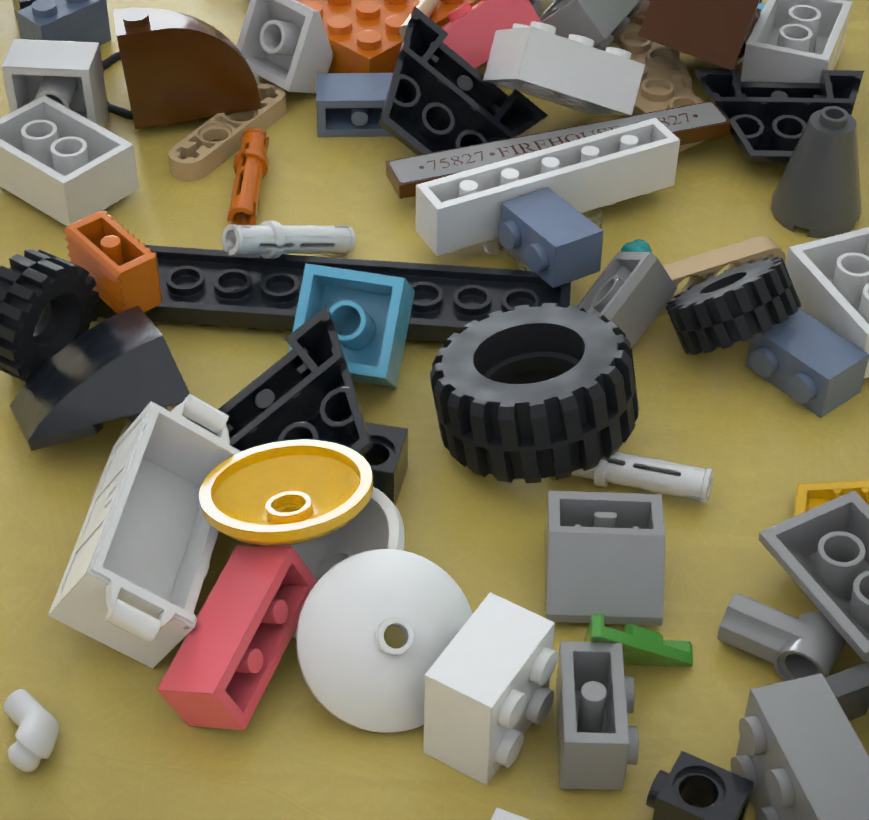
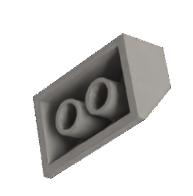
M854 490L759 532L758 540L859 657L869 663V505Z

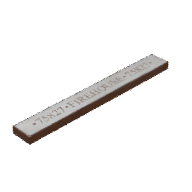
M713 101L386 161V175L399 199L416 196L417 184L657 118L678 137L680 145L729 136L731 122Z

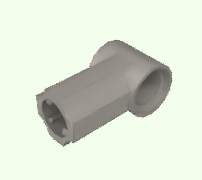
M735 593L729 602L717 639L774 663L775 670L784 681L822 673L824 677H828L846 644V640L822 613L806 612L797 618L740 593Z

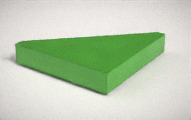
M596 613L591 617L583 642L622 643L624 665L693 666V646L690 641L663 640V635H660L659 632L634 624L625 625L624 632L604 626V614Z

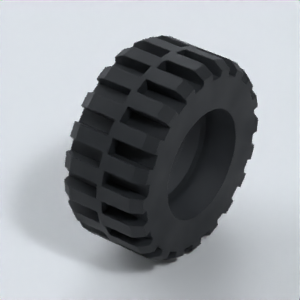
M543 303L542 307L529 308L528 304L515 306V310L504 313L499 310L487 314V319L480 322L473 320L464 325L460 334L454 332L446 340L443 348H440L432 363L430 381L444 447L464 467L468 466L472 472L483 477L492 474L498 481L512 483L513 479H524L526 483H541V478L555 476L556 480L571 477L573 471L581 468L584 471L598 466L600 458L606 457L609 459L620 449L622 442L625 443L635 428V422L639 415L630 341L613 321H609L604 315L596 311L587 313L580 306L569 305L568 308L559 307L557 303Z

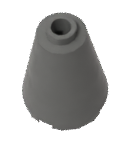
M828 106L814 112L810 116L773 193L770 209L774 219L792 232H794V227L798 226L809 230L808 237L827 238L850 232L854 229L855 222L859 220L862 208L856 120L843 108Z

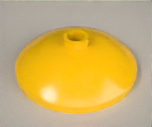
M319 440L273 442L242 451L217 465L202 482L199 491V501L206 521L212 527L233 539L257 545H294L328 535L353 520L367 505L372 496L373 476L371 467L365 458L348 447Z

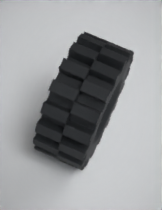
M33 249L24 250V257L16 254L9 258L10 268L0 266V370L24 382H27L51 357L89 330L90 323L97 321L99 313L98 310L93 309V305L99 302V292L92 290L97 284L95 279L88 275L89 271L45 251H35Z
M774 256L770 259L768 257L761 258L754 263L750 261L734 269L732 267L725 270L722 274L704 279V282L687 288L688 291L674 296L675 299L669 300L667 306H665L684 352L697 355L702 351L705 354L713 352L719 347L722 349L730 347L735 342L740 340L744 342L753 338V335L759 332L764 333L772 329V325L783 323L789 319L788 316L794 315L799 311L798 308L801 307V302L782 257Z

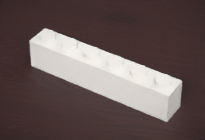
M657 118L417 184L415 231L434 254L438 256L499 238L498 226L501 221V203L545 188L551 189L572 207L583 213L674 186L680 139Z

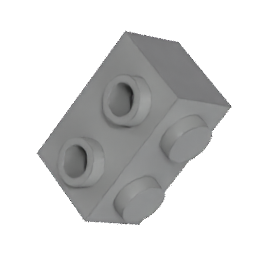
M560 641L556 678L559 786L561 789L623 790L627 764L637 765L639 751L637 726H628L627 713H633L634 679L633 676H624L622 643Z

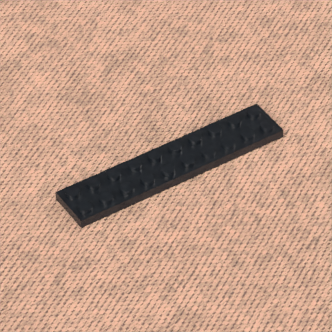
M146 245V248H151V252L157 254L163 299L160 305L144 312L152 322L293 331L306 263L405 278L415 290L406 339L446 342L454 332L460 334L464 325L473 320L480 322L487 319V314L499 310L504 313L515 310V306L528 304L529 308L542 307L543 303H557L559 307L568 308L570 305L571 282L553 288L536 273L528 270L281 254L279 258L266 259L260 254L230 256L228 255L229 252L224 250ZM100 297L99 302L93 305V309L99 311L98 317L108 319L117 315Z

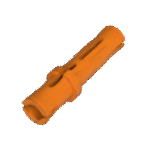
M249 128L244 131L241 137V149L234 158L233 169L236 177L227 215V221H232L231 224H256L261 182L268 172L269 165L266 156L269 137L265 138L266 132L259 128Z

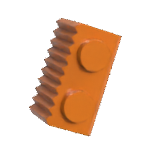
M99 211L66 226L63 232L67 235L65 241L68 242L66 248L70 251L68 253V256L71 258L70 262L89 271L88 275L93 277L97 284L92 290L99 292V297L117 314L137 305L143 312H146L162 303L157 254L151 252V248H146L145 243H140V239L135 238L134 234H129V229H124V225H119L118 220H113V216L108 215L107 211Z

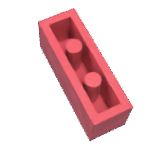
M482 0L473 7L470 6L469 2H466L447 14L450 22L441 27L448 33L443 43L476 69L488 61L496 30L512 29L514 23L530 26L532 21L541 22L529 0Z
M236 545L197 616L195 628L185 637L157 688V691L188 726L233 730L246 729L297 628L304 601L317 583L316 578L292 546Z

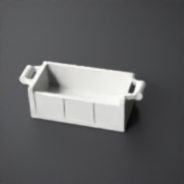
M189 394L171 412L150 401L112 448L48 616L152 669L195 628L197 618L193 613L204 578L209 570L210 558L219 533L217 529L206 521L202 514L199 501L200 487L206 476L217 465L241 452L229 445V432L226 425L229 416L192 394Z

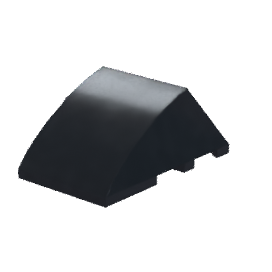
M414 7L378 124L418 156L514 138L548 116L516 88L508 96L495 84L483 81L484 75L443 43L448 33L418 8Z
M696 68L695 76L710 100L715 103L731 122L730 133L747 162L788 163L810 116L814 112L828 106H836L845 109L848 114L852 115L864 71L822 70L819 83L740 82L738 69H733L732 71L729 69Z
M137 305L87 330L51 357L22 386L12 401L10 408L31 451L96 435L103 428V422L127 416L130 422L133 423L150 401L161 407L173 404L178 406L190 393L163 335Z
M325 306L285 338L292 347L290 352L218 409L229 416L226 423L229 432V445L242 452L273 442L319 440L348 447L361 456L373 448L330 310Z

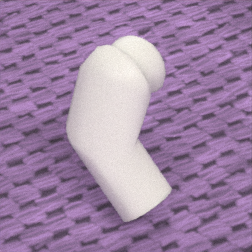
M18 689L11 693L3 704V712L19 727L15 734L17 741L10 746L7 756L9 761L20 770L32 772L39 766L42 758L48 759L52 754L60 733L59 725L55 717L28 691Z

